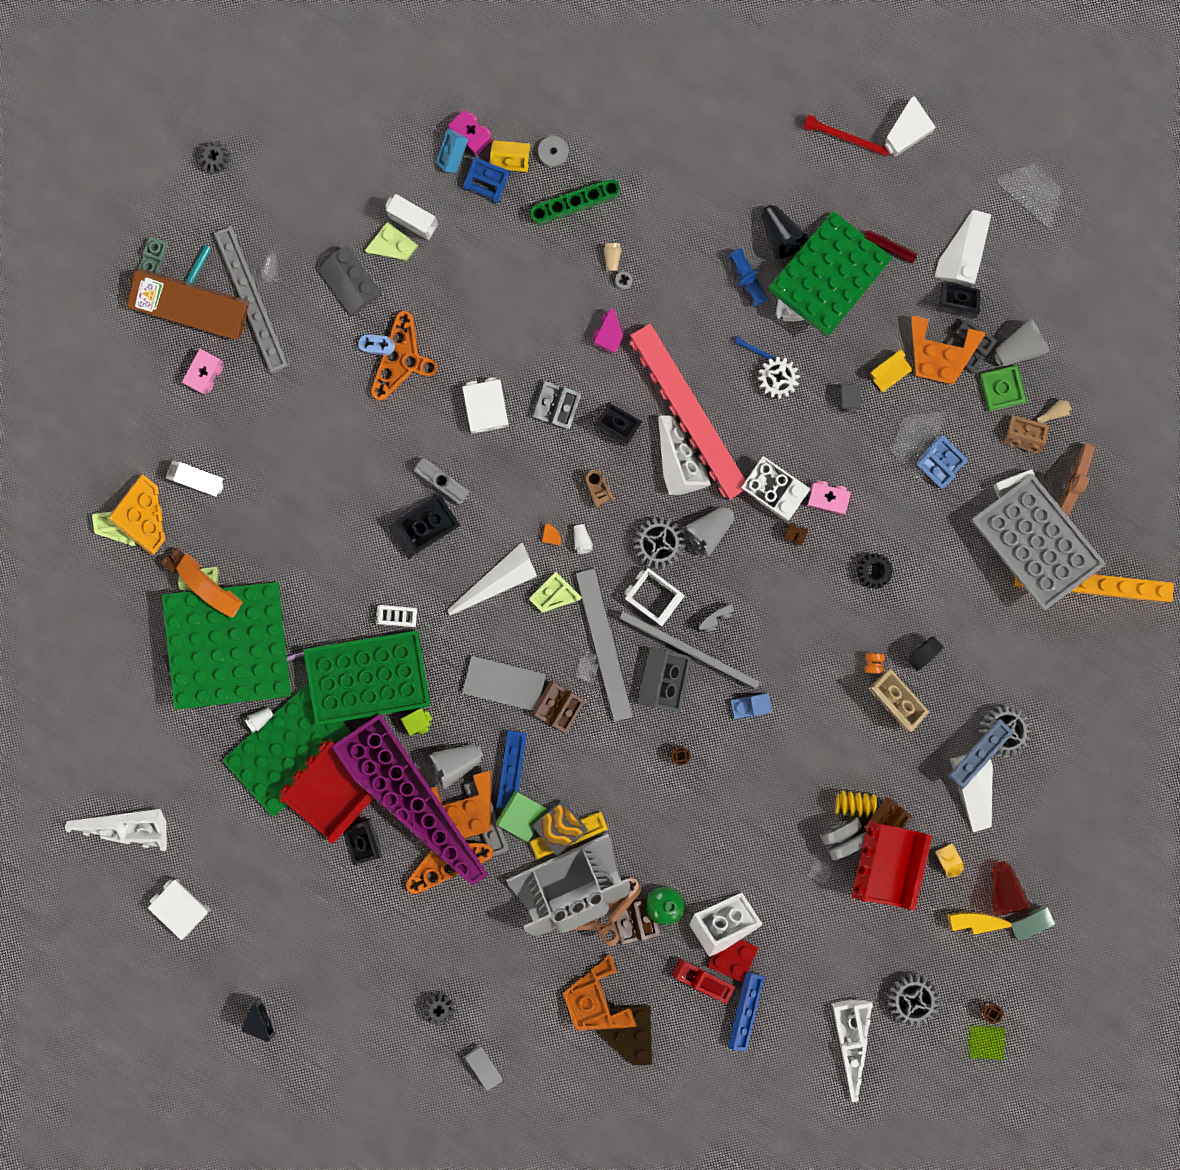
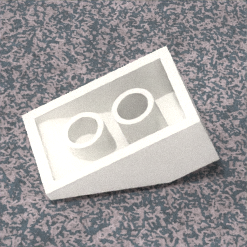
M740 893L694 914L689 925L710 957L725 950L762 926V922L743 893Z

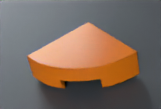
M546 523L542 542L561 546V537L557 529Z

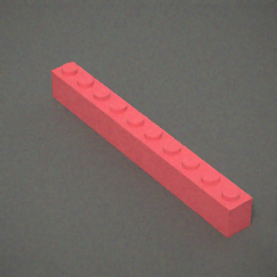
M648 324L633 333L629 342L634 351L638 350L642 356L639 358L644 368L648 366L651 371L649 374L654 384L658 383L661 390H659L662 398L664 400L668 399L671 404L669 406L671 413L674 417L678 416L680 419L679 426L684 433L688 432L691 437L689 439L693 449L697 448L701 455L698 457L704 466L708 465L711 470L708 473L713 482L717 481L720 485L718 490L722 497H727L730 500L744 492L741 487L746 481L652 325Z

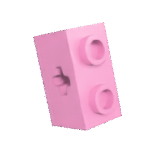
M199 349L182 383L206 395L207 392L212 390L214 386L213 380L216 375L219 376L222 372L223 361ZM202 370H203V371H207V372H208L207 376H206V375H202V374H201V371H202Z
M818 480L817 483H813L807 507L844 516L851 492L847 491V488L844 486L836 485V488L828 486L829 483ZM831 493V497H834V499L828 502L824 495Z

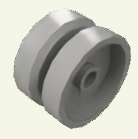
M858 817L843 821L820 835L824 845L834 844L828 850L832 860H838L863 848L866 833H857L863 826Z

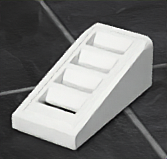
M378 605L376 625L416 627L417 608ZM383 610H386V621H382ZM391 611H394V621H390ZM399 611H402V622H398ZM407 612H410L409 623L406 622Z

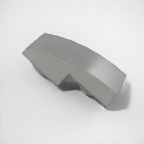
M733 605L725 606L708 616L698 626L699 631L704 630V633L715 630L714 626L718 625L716 617H720V620L731 617L730 613L734 612Z
M481 1045L464 1056L487 1091L503 1081Z

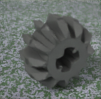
M208 141V148L205 146L201 147L204 152H199L198 154L202 158L199 160V163L204 165L203 169L205 171L210 169L211 174H214L216 169L219 173H222V167L228 169L226 163L231 162V158L228 157L231 152L226 150L227 146L225 144L220 145L219 141H216L213 146ZM214 154L217 155V156H216V159H217V160H213V155H214Z
M439 993L438 999L434 994L431 995L432 1001L426 999L425 1003L428 1006L423 1007V1011L429 1012L424 1015V1018L431 1017L429 1024H433L434 1020H436L437 1027L440 1026L441 1021L446 1026L448 1024L447 1019L452 1021L454 1018L450 1013H456V1009L450 1008L455 1002H447L450 998L449 995L446 996L445 1000L442 999V993ZM438 1005L442 1006L441 1009L444 1008L441 1014H437V1011H435Z

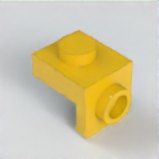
M953 844L935 851L947 878L961 874L964 870V865Z

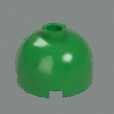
M658 887L648 895L646 912L654 923L672 925L683 916L685 901L677 890L670 887Z

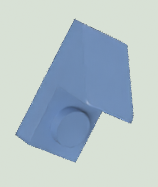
M768 693L730 700L734 719L772 712Z

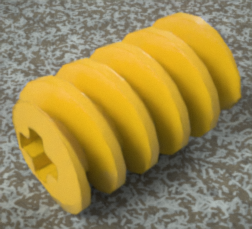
M842 790L836 796L835 813L838 814L839 810L842 809L843 815H846L847 811L850 810V814L853 816L855 811H857L858 816L861 817L862 813L865 812L866 818H869L870 813L874 815L876 812V795L872 794L869 799L868 793H864L861 798L860 792H857L854 796L853 792L849 791L846 796L845 791Z

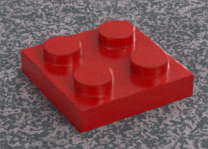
M740 939L725 950L712 955L708 967L743 983L746 972L749 971L759 947Z

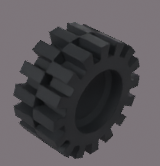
M870 554L864 557L857 567L859 581L864 586L872 589L885 586L892 579V563L881 554ZM871 564H878L882 568V575L877 579L871 578L868 574V568Z

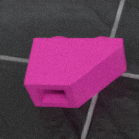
M611 308L609 313L605 311L601 319L603 325L601 329L597 328L592 339L595 340V346L615 355L623 339V333L615 310Z

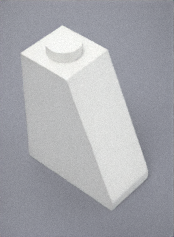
M915 96L910 99L885 140V148H887L890 154L893 153L895 157L931 134L936 128Z
M177 461L171 462L166 475V479L213 496H217L218 493L220 494L223 488V478Z

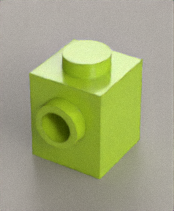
M421 708L401 720L410 736L417 732L420 736L429 731L428 727L432 725L430 721L433 719L428 710L424 711Z

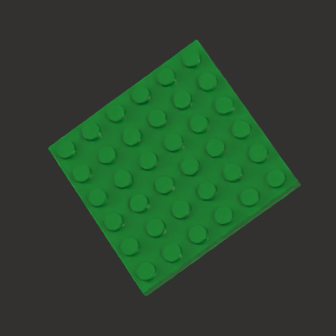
M278 582L222 588L224 591L230 590L243 602L234 617H229L200 598L194 591L162 594L174 710L291 697Z

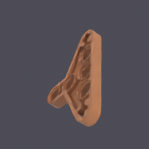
M1089 443L1083 445L1059 502L1060 508L1067 516H1069L1078 496L1085 491L1089 482V477L1086 476L1095 450V446Z
M634 878L628 879L630 886L633 885L634 890H630L628 896L609 904L608 912L603 915L608 917V921L605 924L598 923L599 918L573 930H598L604 944L607 946L617 944L620 937L614 922L640 894L641 886L639 882ZM608 932L615 933L614 938L611 940H606L605 935Z

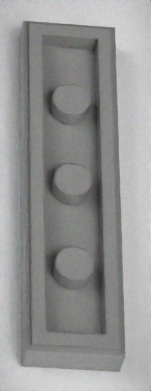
M475 781L464 785L468 797L479 794ZM490 802L491 830L482 834L486 844L493 847V856L508 851L509 847L501 827L496 825L498 818Z

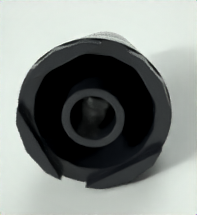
M768 205L763 209L761 217L774 257L776 259L778 257L785 259L799 251L798 247L801 244L804 246L808 241V236L777 205Z

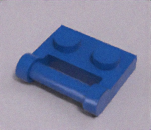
M474 157L463 189L486 196L498 204L511 171ZM475 177L496 186V192L472 183L473 178Z

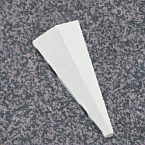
M523 543L519 544L448 609L449 615L451 616L536 578V572Z
M161 809L67 821L65 825L67 832L77 830L82 831L83 835L89 836L90 833L100 835L101 839L125 844H130L131 842L141 843L145 848L151 845L160 847V851H166L167 848L166 820Z
M850 999L832 1003L851 1101L857 1102L859 1101L861 1075L864 1067L868 1028L870 1026V1015L873 1005L872 1001Z

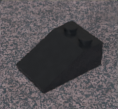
M438 494L396 520L388 529L408 559L460 527V524L441 495Z

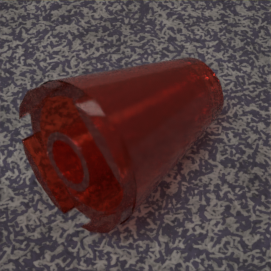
M1006 861L995 863V867L992 868L993 915L1002 916L1008 915V913H1017L1031 909V903L1011 864H1007Z

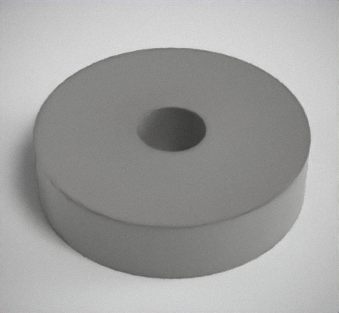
M549 136L541 141L538 155L544 165L556 168L563 165L568 158V145L562 138ZM555 149L557 153L552 155L550 150Z

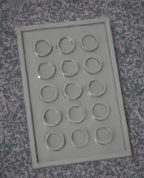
M1033 474L971 520L1043 611L1047 610L1106 565L1104 560Z

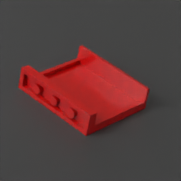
M330 738L328 742L324 741L319 746V752L315 757L312 755L305 762L307 766L302 771L298 770L292 777L293 782L289 786L286 784L281 789L279 798L281 802L284 801L325 835L330 843L334 844L374 797L352 778L331 747L336 743Z
M869 821L851 898L863 902H875L915 911L932 835Z

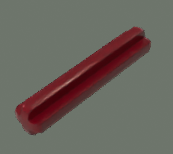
M868 230L865 234V239L875 243L878 247L909 263L915 262L917 253L871 230Z

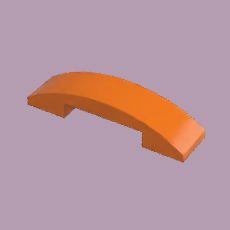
M186 553L176 568L181 578L209 605L229 617H234L243 602L230 590L224 591L199 569L201 565Z

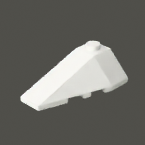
M972 210L940 257L934 278L970 288L975 284L991 214Z
M659 416L663 477L669 495H683L710 486L711 483L702 462L699 463L694 456L695 450L693 447L690 448L685 441L686 435L674 416Z
M967 754L950 758L952 768L954 769ZM991 759L964 789L959 787L973 833L992 826L993 765Z

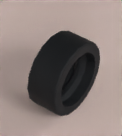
M931 636L909 656L907 661L916 671H919L943 649V645L934 636Z

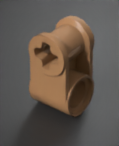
M597 470L590 471L586 476V484L596 508H599L601 504L608 501H614L613 495L602 474ZM597 474L600 478L599 483L591 484L589 476Z

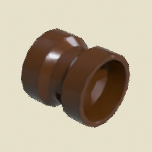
M790 522L783 540L793 541L796 545L802 546L808 529L797 527L795 523Z
M176 548L170 556L162 559L166 568L173 575L178 572L176 568L184 554Z
M677 746L672 750L671 758L675 764L683 766L690 761L691 754L686 747Z
M986 1002L982 1005L981 1015L988 1023L996 1024L1002 1020L1003 1011L996 1003Z

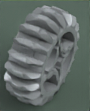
M663 517L660 518V523H657V519L653 518L652 525L649 520H646L648 527L645 528L643 525H640L639 527L643 532H635L637 536H640V539H633V542L639 543V545L633 547L634 550L640 549L636 556H644L641 559V563L645 562L646 559L649 560L647 567H650L652 562L655 563L654 569L658 568V563H661L662 569H665V562L672 566L671 559L677 562L679 559L675 555L682 556L683 554L678 548H685L684 544H679V541L685 540L684 537L678 538L682 530L675 532L674 529L678 525L674 524L670 527V519L667 521V524H663ZM663 528L659 536L654 537L646 534L651 529ZM668 531L674 537L675 547L668 544L665 540ZM663 534L664 536L662 538V543L664 544V547L660 546V548H658L657 551L654 552L656 548V543H654V541L652 540L657 539L658 541V538H661ZM643 539L653 546L650 556L644 550ZM660 550L672 552L666 558L655 559Z
M1003 705L1002 709L1000 706H997L995 711L989 710L990 716L984 715L983 718L987 722L980 723L985 729L979 730V733L986 734L995 724L997 718L1003 715L1011 717L1005 724L1014 731L1009 740H1013L1015 743L1010 747H1001L996 752V756H1001L1002 752L1004 757H1008L1009 753L1011 756H1016V751L1018 753L1023 752L1021 746L1024 748L1028 746L1024 741L1031 740L1027 733H1032V730L1026 727L1030 726L1031 723L1024 722L1027 716L1023 715L1020 717L1022 711L1017 710L1015 712L1014 706H1011L1009 710L1007 705ZM1016 723L1019 727V735L1014 730Z
M908 974L907 981L902 976L900 977L901 984L898 981L894 982L898 986L896 989L890 987L894 995L888 994V998L893 999V1001L888 1002V1006L893 1007L890 1010L891 1014L897 1013L894 1017L896 1020L901 1018V1024L904 1025L908 1020V1026L912 1027L915 1021L916 1026L920 1027L921 1020L926 1025L927 1021L925 1018L928 1017L930 1020H933L934 1018L930 1014L932 1012L938 1013L934 1006H940V1003L935 1001L940 998V995L934 994L938 989L936 987L931 988L933 982H927L925 976L920 980V975L916 974L913 980L912 975ZM918 985L910 993L903 992L909 986ZM923 988L926 989L929 996L928 1004L922 1001L921 998ZM899 997L906 1000V1010L904 1013L899 1007ZM907 997H909V998H915V997H916V999H917L921 1004L915 1003V1002L912 1003ZM917 1008L925 1009L918 1015H910Z

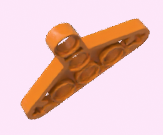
M408 311L398 313L389 337L394 341L393 338L396 333L404 335L403 342H394V351L398 353V358L395 361H390L387 355L382 357L371 391L373 397L378 401L386 400L412 373L425 377H432L437 373V364L432 359L418 354L414 319ZM405 315L410 320L409 323L406 322L404 325V329H408L407 333L402 329H396L397 326L401 328L402 321L400 318H404ZM414 357L416 359L415 366H406V359ZM432 363L434 365L433 372H424V365ZM384 369L392 371V376L389 379L382 378L381 372ZM381 380L384 383H390L388 387L384 384L383 391L385 392V395L381 394V396L378 397V394L375 391L376 389L379 390L382 385L381 383H378V381Z
M468 843L472 851L476 850L475 854L482 852V847L489 849L487 858L484 855L478 857L481 864L493 857L494 850L491 845L486 843ZM431 849L426 858L408 879L406 887L410 893L418 894L459 875V873L456 871L453 874L446 873L445 866L447 863ZM431 871L436 872L438 875V879L434 883L428 880V874ZM424 875L425 883L418 886L419 890L416 888L412 889L413 880L419 882L423 880L420 876Z

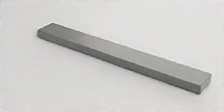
M232 226L215 232V238L239 297L250 301L247 316L270 373L272 374L289 367Z
M595 569L576 573L614 722L632 718Z
M622 612L620 616L621 620L754 689L760 683L625 612Z

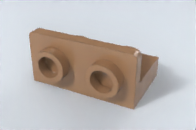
M1012 415L1004 444L1040 454L1046 445L1049 425Z

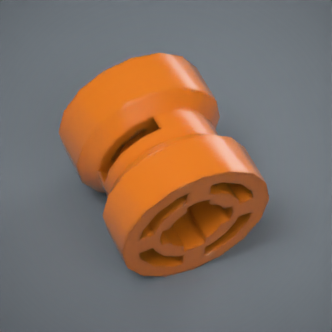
M866 653L867 665L865 666V673L884 674L882 664L885 660V654Z

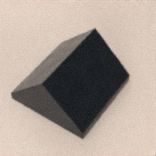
M943 282L937 311L975 319L980 313L981 290Z
M609 402L596 421L594 428L628 447L642 421Z
M371 819L349 826L344 831L354 865L376 860L383 856Z
M258 999L251 1006L241 1031L267 1042L276 1033L262 999Z

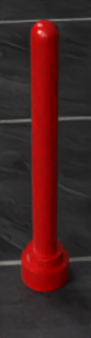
M808 114L803 129L808 131L816 129L884 156L890 155L887 148L820 123L813 115Z

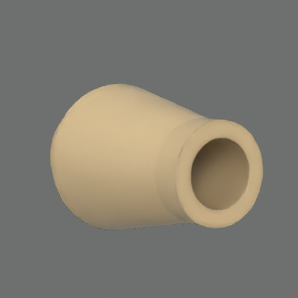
M605 243L603 250L607 270L618 271L622 251L620 243Z

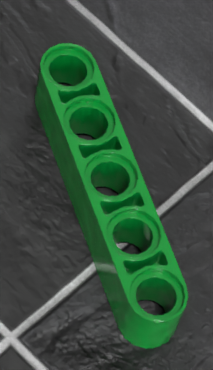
M609 179L537 204L531 209V219L536 225H544L615 200L620 193L619 183L616 180ZM614 186L616 192L610 194L606 191V188ZM591 192H595L598 194V198L591 200L588 195ZM576 198L581 203L578 206H572L570 201ZM555 205H560L563 209L561 212L556 213L552 208ZM537 211H542L545 215L543 218L537 219L534 214Z

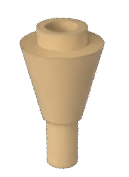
M1061 398L1047 413L1036 419L1039 423H1045L1050 419L1053 420L1071 415L1069 411L1072 408L1067 400L1063 401Z

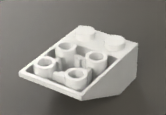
M764 456L741 487L784 521L790 520L810 490L809 487Z

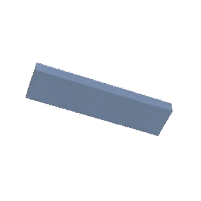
M998 719L952 770L948 777L961 789H964L1011 737L1014 731L1001 719Z

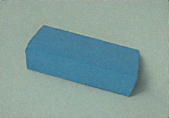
M447 129L436 164L445 172L456 173L468 138L452 129Z

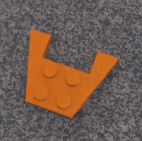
M912 316L916 376L954 385L986 332L968 328L964 348L924 339L929 319Z
M491 770L473 775L478 795L443 805L438 787L430 788L464 839L491 830Z
M611 955L606 956L599 965L594 966L586 976L581 977L563 993L575 1030L577 1031L637 1026L631 1009L611 1016L599 979L617 972Z

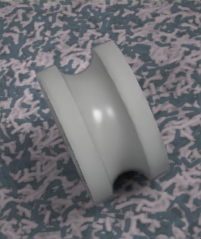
M625 271L618 273L615 279L616 286L621 290L630 288L632 285L631 274ZM621 276L628 277L627 285L619 283Z

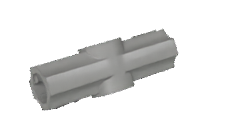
M424 457L414 469L417 474L459 505L464 502L470 493L469 490ZM441 476L447 478V483L444 486L437 485V479Z

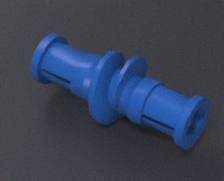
M740 248L729 254L728 258H731L736 272L740 275L737 280L742 279L738 286H745L747 293H749L753 301L752 305L755 307L764 303L769 298L768 296L765 297L760 287L761 285L755 277L759 271H752L750 263L747 262L743 254V248Z

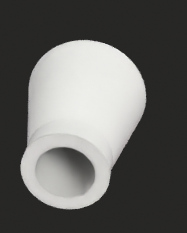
M585 525L574 526L575 550H577L578 554L591 552L593 550V543L585 529Z
M266 707L248 715V718L244 721L253 733L256 730L259 731L274 715Z

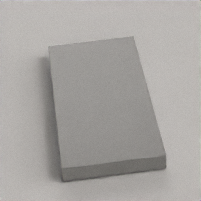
M471 656L462 693L533 711L541 697L546 674Z

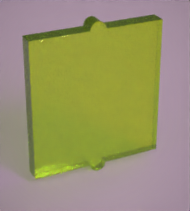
M971 1026L970 1040H968L970 1044L969 1058L1004 1060V1046H1006L1005 1027Z

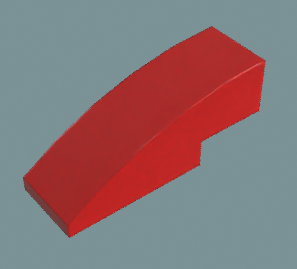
M679 958L671 974L675 979L725 1004L728 1003L735 989L734 985L682 958Z

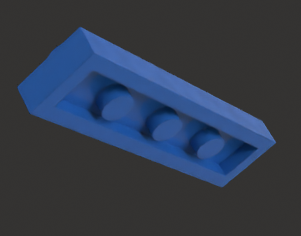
M508 730L497 807L505 808L515 790L519 792L527 733Z
M746 972L728 1045L729 1049L747 1052L765 978L764 975Z

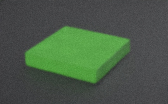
M1018 365L979 374L988 412L1027 402Z
M515 790L497 820L496 825L528 842L535 831L532 825L541 819L548 809Z

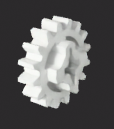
M777 357L776 362L769 359V365L766 363L762 365L765 370H759L762 376L758 377V381L763 382L759 387H765L764 394L770 392V398L777 395L778 399H781L782 394L787 398L789 396L788 391L794 393L793 386L797 387L799 385L795 381L800 378V375H795L798 368H792L793 362L787 364V358L780 361V358ZM774 366H779L777 370L769 371L770 368ZM786 369L790 372L791 377L787 376ZM780 374L783 380H780V382H776V378L774 376ZM766 378L770 380L772 387L768 385ZM783 385L788 386L784 390H778Z

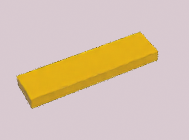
M601 811L581 819L588 831L575 843L608 830ZM541 836L530 841L537 859L553 853Z

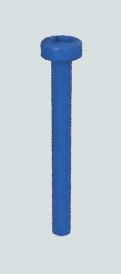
M737 337L735 341L736 346L740 344L776 362V357L741 340L742 337Z

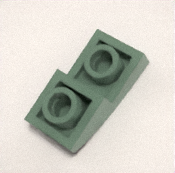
M149 237L143 251L144 257L138 269L141 268L159 274L168 243Z
M1048 906L1031 911L1029 915L1011 921L1012 929L1018 941L1033 936L1055 924Z

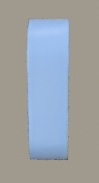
M364 335L360 338L358 344L359 348L368 354L389 355L395 348L392 339L379 335ZM369 341L374 343V345H368L367 347L365 346V344L369 343ZM386 343H388L387 347H380V344L385 345Z

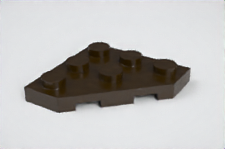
M650 1006L609 1007L611 1016L631 1009L637 1026L597 1029L596 1031L633 1066L652 1065Z

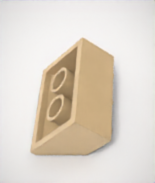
M889 669L876 679L868 688L907 732H912L929 713L927 708L892 669Z

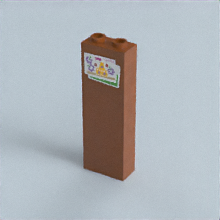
M141 268L132 273L130 279L132 288L131 291H128L126 297L128 302L127 308L234 340L242 337L250 304L249 300Z

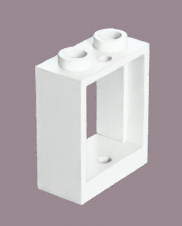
M397 194L393 198L390 197L385 205L390 219L428 241L438 226L435 216Z
M649 568L646 571L642 569L636 577L639 581L635 586L630 585L624 593L627 595L625 600L662 627L685 595ZM648 575L675 595L659 618L632 599Z

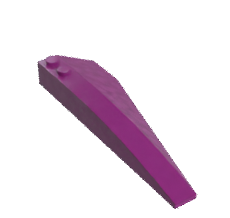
M381 714L331 746L352 778L473 886L488 876V873Z

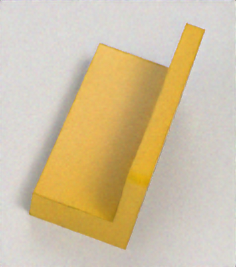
M493 140L490 163L506 170L528 172L530 144Z
M899 350L869 374L881 392L886 391L912 371L911 366L904 359L906 355L902 350Z

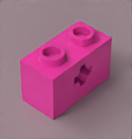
M464 109L448 127L468 138L466 148L476 157L492 142L490 136L492 133L486 126L483 125L481 127L477 123L478 119L472 112L468 114ZM469 129H470L471 131L474 130V131H475V134H474V135H473L472 133H469V134H468V130H469Z

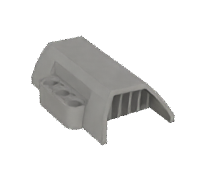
M608 834L506 880L509 887L527 908L533 922L523 926L525 931L537 937L554 929L565 933L593 921L608 912L609 904L628 896L630 891L628 879L621 881L618 874L611 839Z

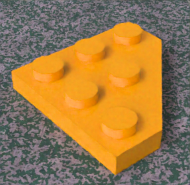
M142 474L107 519L149 554L154 555L165 541V534L161 523L163 521L161 506L158 502L159 492L158 486Z

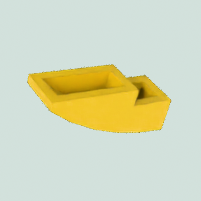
M956 912L947 914L949 927L952 931L969 928L970 933L975 935L1012 927L1011 923L1007 920L985 913Z

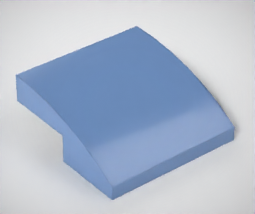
M941 433L926 449L916 464L941 489H944L956 477L955 473L969 460Z

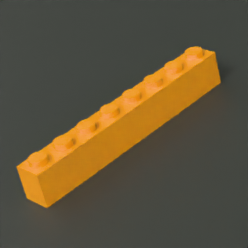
M1093 574L1069 593L1169 603L1173 599L1174 583ZM1015 576L1014 587L1024 588Z

